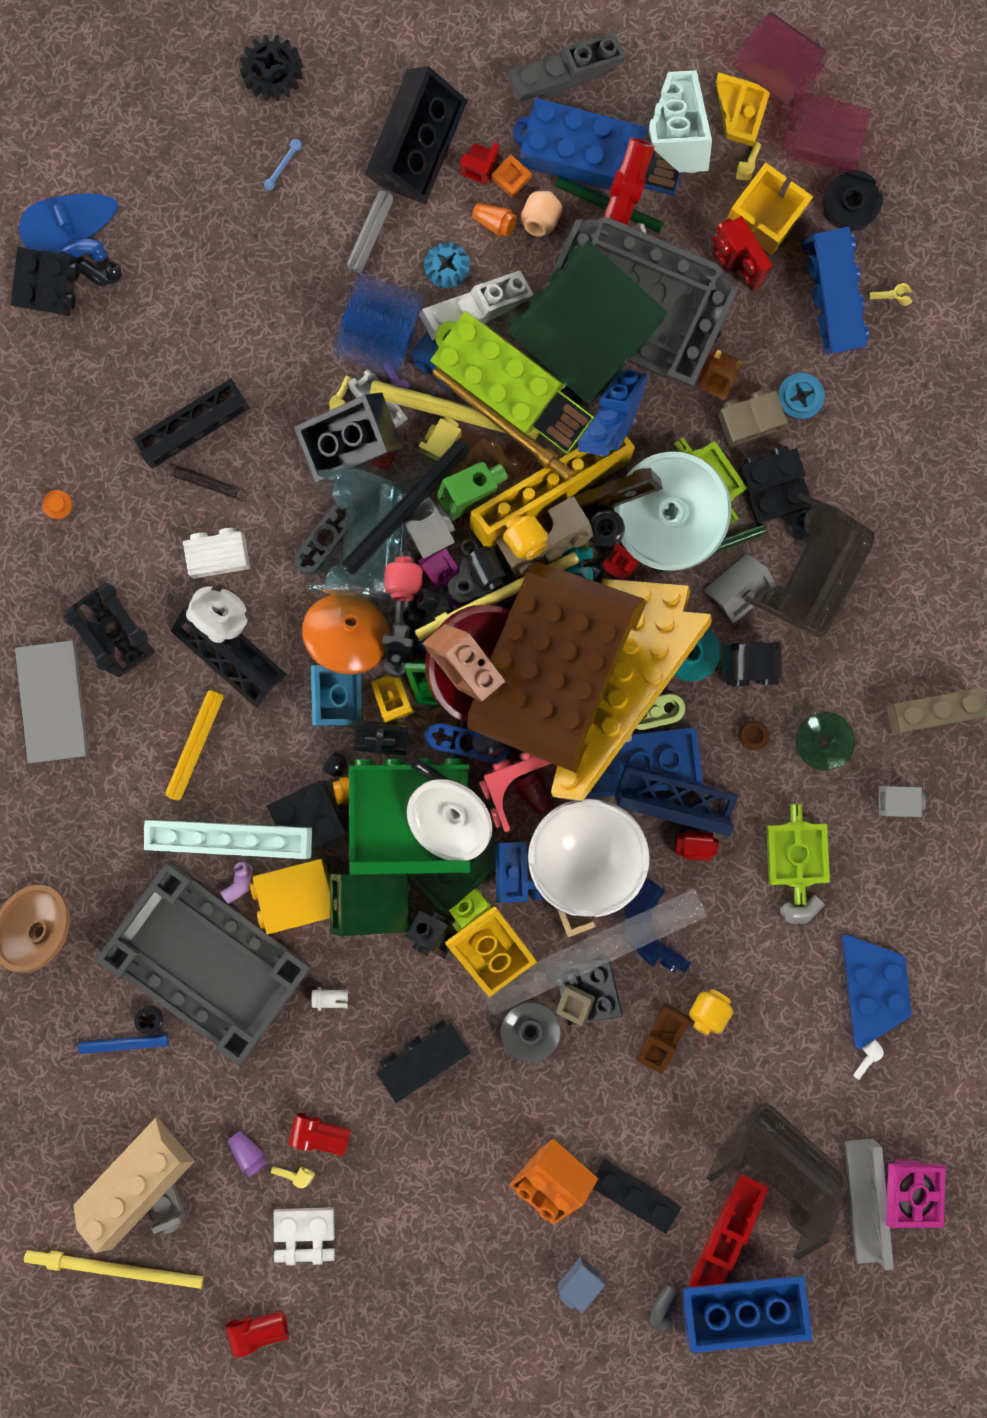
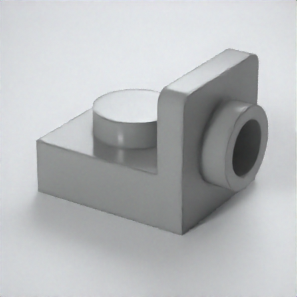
M175 1184L149 1210L154 1221V1225L151 1227L153 1234L160 1231L163 1234H168L177 1230L186 1216Z

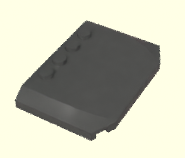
M599 218V220L583 221L581 219L575 220L533 317L561 333L591 346L599 347L625 361L678 384L694 388L738 289L735 285L731 284L723 274L722 269L714 262L611 218Z

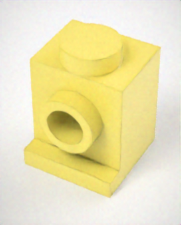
M449 417L440 418L437 425L432 424L425 437V440L428 441L427 444L421 441L419 445L420 453L438 461L461 438L462 433L461 429L458 428L459 424Z

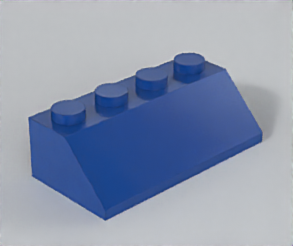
M804 1275L683 1288L685 1332L691 1353L813 1340Z

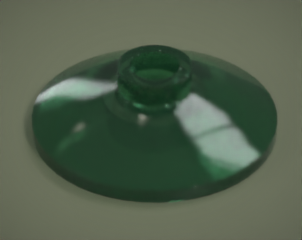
M820 712L806 718L798 728L796 734L798 754L808 766L821 771L837 769L850 759L854 751V732L850 724L843 717L835 713ZM821 736H825L828 739L826 747H821L818 744V739Z

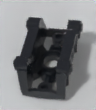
M105 581L98 588L77 601V603L68 607L64 611L63 620L67 625L74 626L95 656L94 664L99 670H105L116 677H121L154 654L155 650L146 641L149 639L147 632L141 627L137 628L129 614L124 610L119 599L116 597L118 595L116 588ZM100 595L110 607L111 613L108 609H102V600L100 598ZM85 604L88 608L96 610L98 613L96 619L100 624L89 621L80 607ZM111 622H117L121 627L120 634L115 638L108 637L106 633L107 625ZM127 636H129L135 643V645L138 646V648L141 649L145 654L141 655L140 653L131 650L129 647L131 642ZM115 646L119 651L124 650L126 653L125 661L127 666L124 669L114 657Z

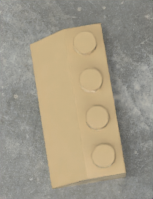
M155 1118L74 1204L77 1231L95 1253L112 1250L195 1162L158 1118Z

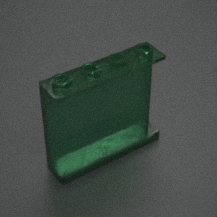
M588 240L583 246L578 244L568 256L569 263L563 269L558 267L548 279L549 286L543 292L538 290L528 302L530 308L524 315L518 313L508 325L511 328L508 332L509 337L512 340H516L579 397V400L586 407L590 406L668 315V312Z

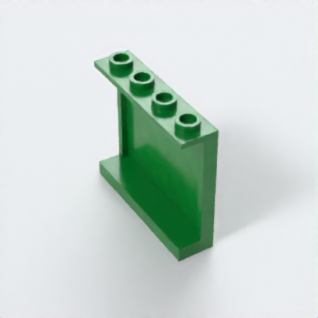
M356 759L355 765H349L350 875L470 873V860L442 859L425 849L413 835L407 819L408 802L417 788L430 780L413 770L411 765H403V759H385V765H373V759ZM420 759L450 780L468 788L469 764H462V759H444V765H433V759Z

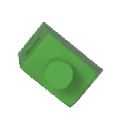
M480 462L443 479L436 497L445 513L453 521L492 499L498 488L497 485L508 480V476L501 464L488 469L484 462Z

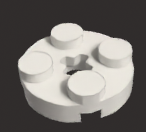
M209 586L203 587L193 595L186 612L187 619L201 632L208 635L209 639L213 642L221 643L225 639L237 637L247 624L248 618L245 617L246 607L235 594L222 588L219 592L211 590L212 587ZM220 611L223 615H217L215 612Z

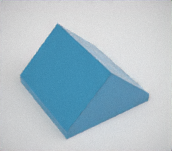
M312 665V725L317 727L355 725L356 720L362 721L361 673L340 674L330 671L321 665Z

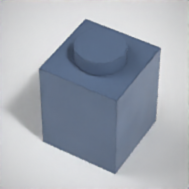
M580 1256L558 1283L560 1300L568 1308L573 1309L575 1307L583 1313L605 1286L604 1276Z

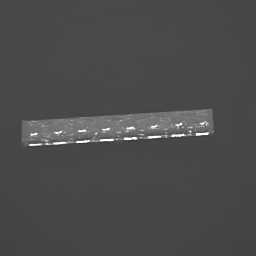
M694 888L537 961L536 964L491 997H488L482 988L480 989L492 1015H495L708 916L707 911Z

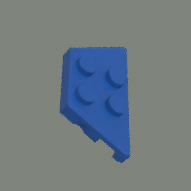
M841 934L854 1048L861 1049L912 1016L905 956L848 934Z

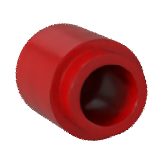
M694 830L677 832L675 855L682 856V859L711 862L712 856L718 855L719 839L713 838V832Z

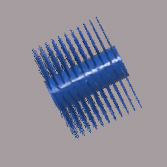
M362 279L363 283L361 282L360 284L359 282L358 285L357 282L356 290L354 286L353 297L351 288V300L349 301L348 299V305L342 316L339 351L343 352V347V349H346L344 352L350 354L354 347V355L356 354L358 359H361L360 355L358 357L360 351V354L362 352L363 356L364 353L365 356L367 354L369 360L370 357L371 360L375 357L376 361L377 359L378 361L379 359L381 360L382 365L385 361L391 371L393 366H396L398 369L397 365L400 368L399 363L402 367L401 361L403 362V358L405 363L404 353L406 356V351L410 344H412L411 341L417 326L416 319L419 315L417 306L419 307L417 301L415 303L413 296L411 302L410 299L408 301L407 297L406 300L405 298L403 300L401 293L399 299L398 296L396 298L395 294L394 297L393 295L391 297L389 290L386 296L383 288L385 285L381 284L379 287L378 283L374 282L375 286L373 285L372 287L371 284L373 282L369 281L367 284L366 280Z

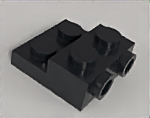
M17 246L10 305L70 317L71 310L73 311L76 306L74 285L80 275V266L77 263L78 258L67 254Z
M788 445L772 450V456L761 459L760 455L749 457L744 460L745 465L739 468L740 478L747 487L745 493L756 525L813 506L804 480L806 473L797 448L789 450Z

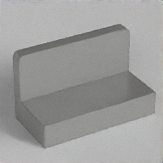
M746 554L706 587L704 592L719 605L726 619L734 624L776 589L777 586L768 568L749 554Z

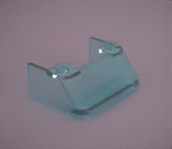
M361 469L318 470V476L335 482L332 492L333 498L339 507L346 509L343 561L405 496V492L399 483ZM403 524L354 575L348 573L342 566H334L327 574L326 584H310L309 590L337 596L392 600L391 595L387 594L384 590L385 566L395 562V558L399 557V553L402 550Z

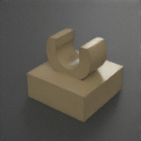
M568 984L563 991L556 1014L583 1026L587 1021L595 996Z

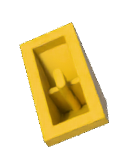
M386 675L371 681L385 723H391L414 713L400 677Z

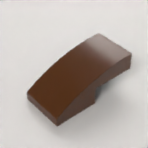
M664 1003L639 1050L636 1061L663 1074L676 1052L677 1043L690 1023V1016Z

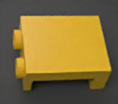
M325 857L252 877L253 882L250 883L251 894L254 900H258L261 910L257 912L258 922L261 929L265 928L267 935L330 918V877Z

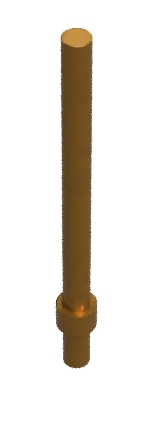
M438 366L433 370V376L538 458L537 462L546 469L551 468L566 481L573 476L574 471L557 458L558 455L549 447H542Z

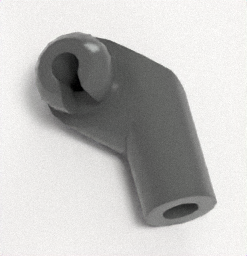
M667 1284L655 1300L649 1317L651 1326L653 1328L656 1327L660 1332L665 1331L670 1325V1318L665 1316L678 1295V1292Z

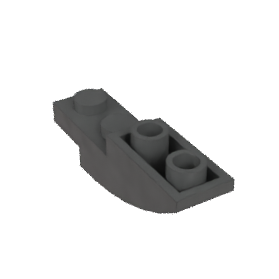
M613 32L566 46L559 55L510 69L507 77L518 102L540 96L544 100L600 76L622 63L626 57Z

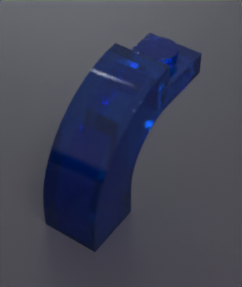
M646 878L638 894L623 907V923L626 935L636 952L652 967H654L660 957L662 958L660 964L674 973L677 969L685 973L691 962L662 944L654 934L652 915L665 890Z

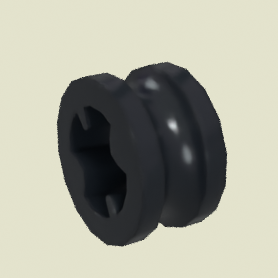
M147 1006L141 1009L135 1015L134 1024L136 1029L146 1035L156 1032L163 1024V1014L154 1006ZM143 1014L147 1016L153 1014L156 1019L153 1022L156 1024L154 1027L152 1025H143L142 1021L145 1020V1018H142Z

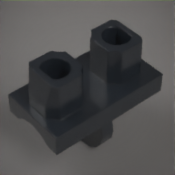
M441 585L435 592L423 588L417 597V607L421 609L408 606L403 611V625L414 629V639L419 640L415 630L435 621V617L444 612L449 614L454 611L446 600V595L448 594L447 587Z
M393 624L391 636L383 635L384 668L386 673L392 677L404 676L406 674L405 664L416 660L413 639H410L412 632L410 626Z
M356 720L354 751L406 756L409 725Z

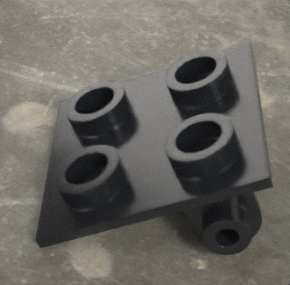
M601 956L594 958V961L554 968L561 997L568 984L595 996L586 1023L623 1017L609 958ZM567 1019L568 1026L576 1025V1023Z

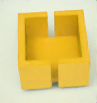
M765 163L733 205L727 219L731 218L733 221L742 215L762 249L773 255L806 211L813 196L794 182L789 184L783 197L778 195L787 177Z

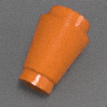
M480 202L475 205L472 213V219L479 222L498 237H509L517 221V216L512 213L511 209Z

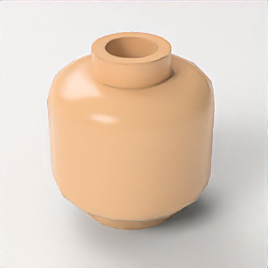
M536 191L530 194L521 213V222L529 234L537 237L553 233L562 214V205L556 196L549 191Z

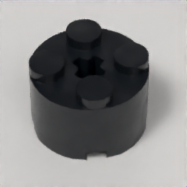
M781 642L732 643L731 647L730 644H721L723 680H727V685L750 686L749 680H756V684L776 685L779 684V678H783Z

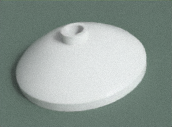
M432 780L418 787L409 799L407 819L410 829L418 842L432 854L445 860L467 861L480 855L487 847L492 836L490 814L482 800L466 786L450 780Z

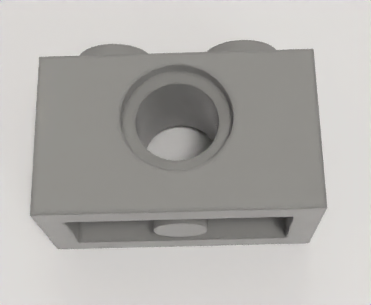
M430 497L426 498L404 521V525L423 559L455 543L450 533L455 528L449 516L445 513L441 504L435 506Z

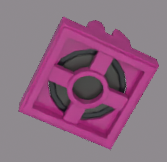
M894 1159V1163H888V1173L885 1176L887 1192L886 1226L891 1228H944L945 1165L923 1163L911 1159H906V1161Z

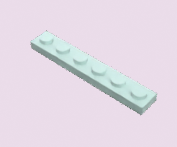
M145 820L144 850L296 859L311 858L312 828Z

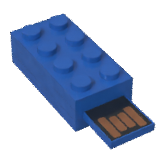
M535 98L530 117H522L515 124L513 139L517 146L521 148L520 163L527 169L557 177L561 176L568 180L610 190L616 171L621 167L630 137L645 140L648 127ZM524 128L527 129L525 135L522 136ZM654 150L645 174L644 188L674 196L681 172H678Z

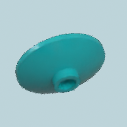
M709 628L693 648L692 655L687 657L674 675L675 677L684 681H699L708 677L715 670L720 658V646L717 637Z

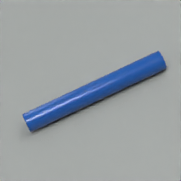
M168 1034L85 1041L79 1042L78 1051L79 1054L164 1047L169 1046Z

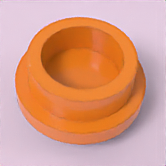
M51 491L43 499V510L53 519H64L72 511V499L64 491Z

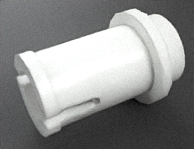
M318 987V990H312V1008H318V1011H321V1008L348 1009V989L321 990V987Z

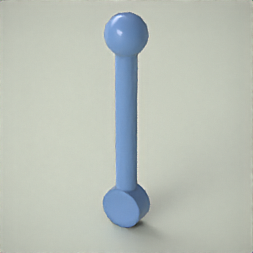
M291 140L290 150L271 178L264 181V188L266 190L274 189L276 179L293 154L301 149L300 140Z

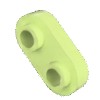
M674 693L660 694L636 729L645 730L679 721L685 713L683 700ZM668 702H672L674 705L671 712L664 711V705Z

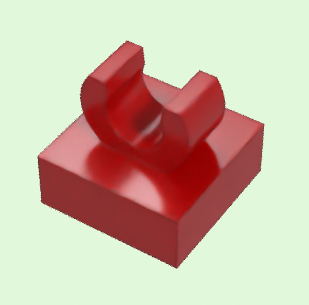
M618 544L611 551L602 566L605 567V572L616 580L627 581L639 564V561Z

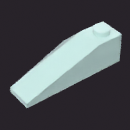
M697 70L668 72L661 91V98L655 108V115L649 125L651 144L655 145L654 150L678 172L696 173L709 170L712 138Z

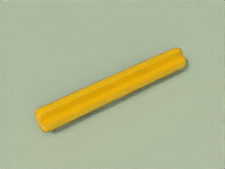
M213 690L207 692L165 792L168 798L173 800L182 799L224 698L221 693Z

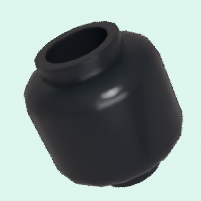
M603 509L594 513L589 519L593 532V537L590 540L596 546L609 549L622 541L625 535V524L619 513L610 509Z

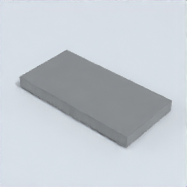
M76 641L15 648L28 764L87 757L88 747Z

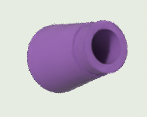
M239 1131L227 1141L242 1174L246 1173L249 1178L268 1163L265 1158L266 1153L244 1135L242 1131Z

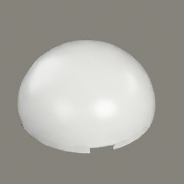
M585 798L583 801L572 800L561 804L542 819L530 842L528 863L536 888L555 908L573 916L601 917L620 910L638 894L644 884L649 868V849L642 829L628 812L605 800Z

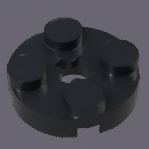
M858 170L847 171L843 175L836 176L829 183L823 196L825 218L838 228L850 226V231L865 229L875 220L883 204V195L875 185L877 183L871 175ZM851 195H855L856 201L860 205L849 206L845 198L849 199Z

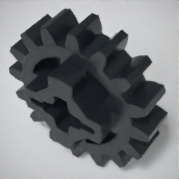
M264 35L262 43L254 39V48L245 47L244 50L247 57H240L243 67L240 69V73L246 88H252L255 97L262 93L265 101L269 100L270 95H274L276 101H280V94L282 93L290 97L289 89L297 90L299 88L296 79H303L301 70L303 64L301 58H298V49L296 47L291 48L288 39L281 43L279 35H275L273 41H269L267 35ZM281 55L285 56L290 64L287 63L286 59H281ZM253 73H256L257 76H261L262 82L259 81Z

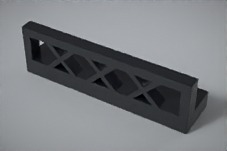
M232 378L139 434L133 440L140 449V454L146 464L153 469L251 408ZM231 388L235 395L218 405L220 394ZM214 398L213 403L208 402L209 400ZM201 405L212 407L211 410L193 420L195 410ZM190 413L189 418H184L185 415ZM177 420L187 422V425L169 435L172 423ZM165 428L164 434L159 433V431ZM151 436L163 438L148 449L143 444V441Z
M189 605L185 607L172 627L171 632L253 706L259 707L269 692L281 683L287 674L241 633L237 637L225 639L221 643L213 642L209 639L208 635L201 632L187 619L186 612ZM184 623H187L193 629L194 636L189 635L182 628ZM205 643H209L214 648L216 655H212L207 651ZM227 662L236 667L238 674H233L228 669ZM249 682H253L261 689L259 695L250 689Z

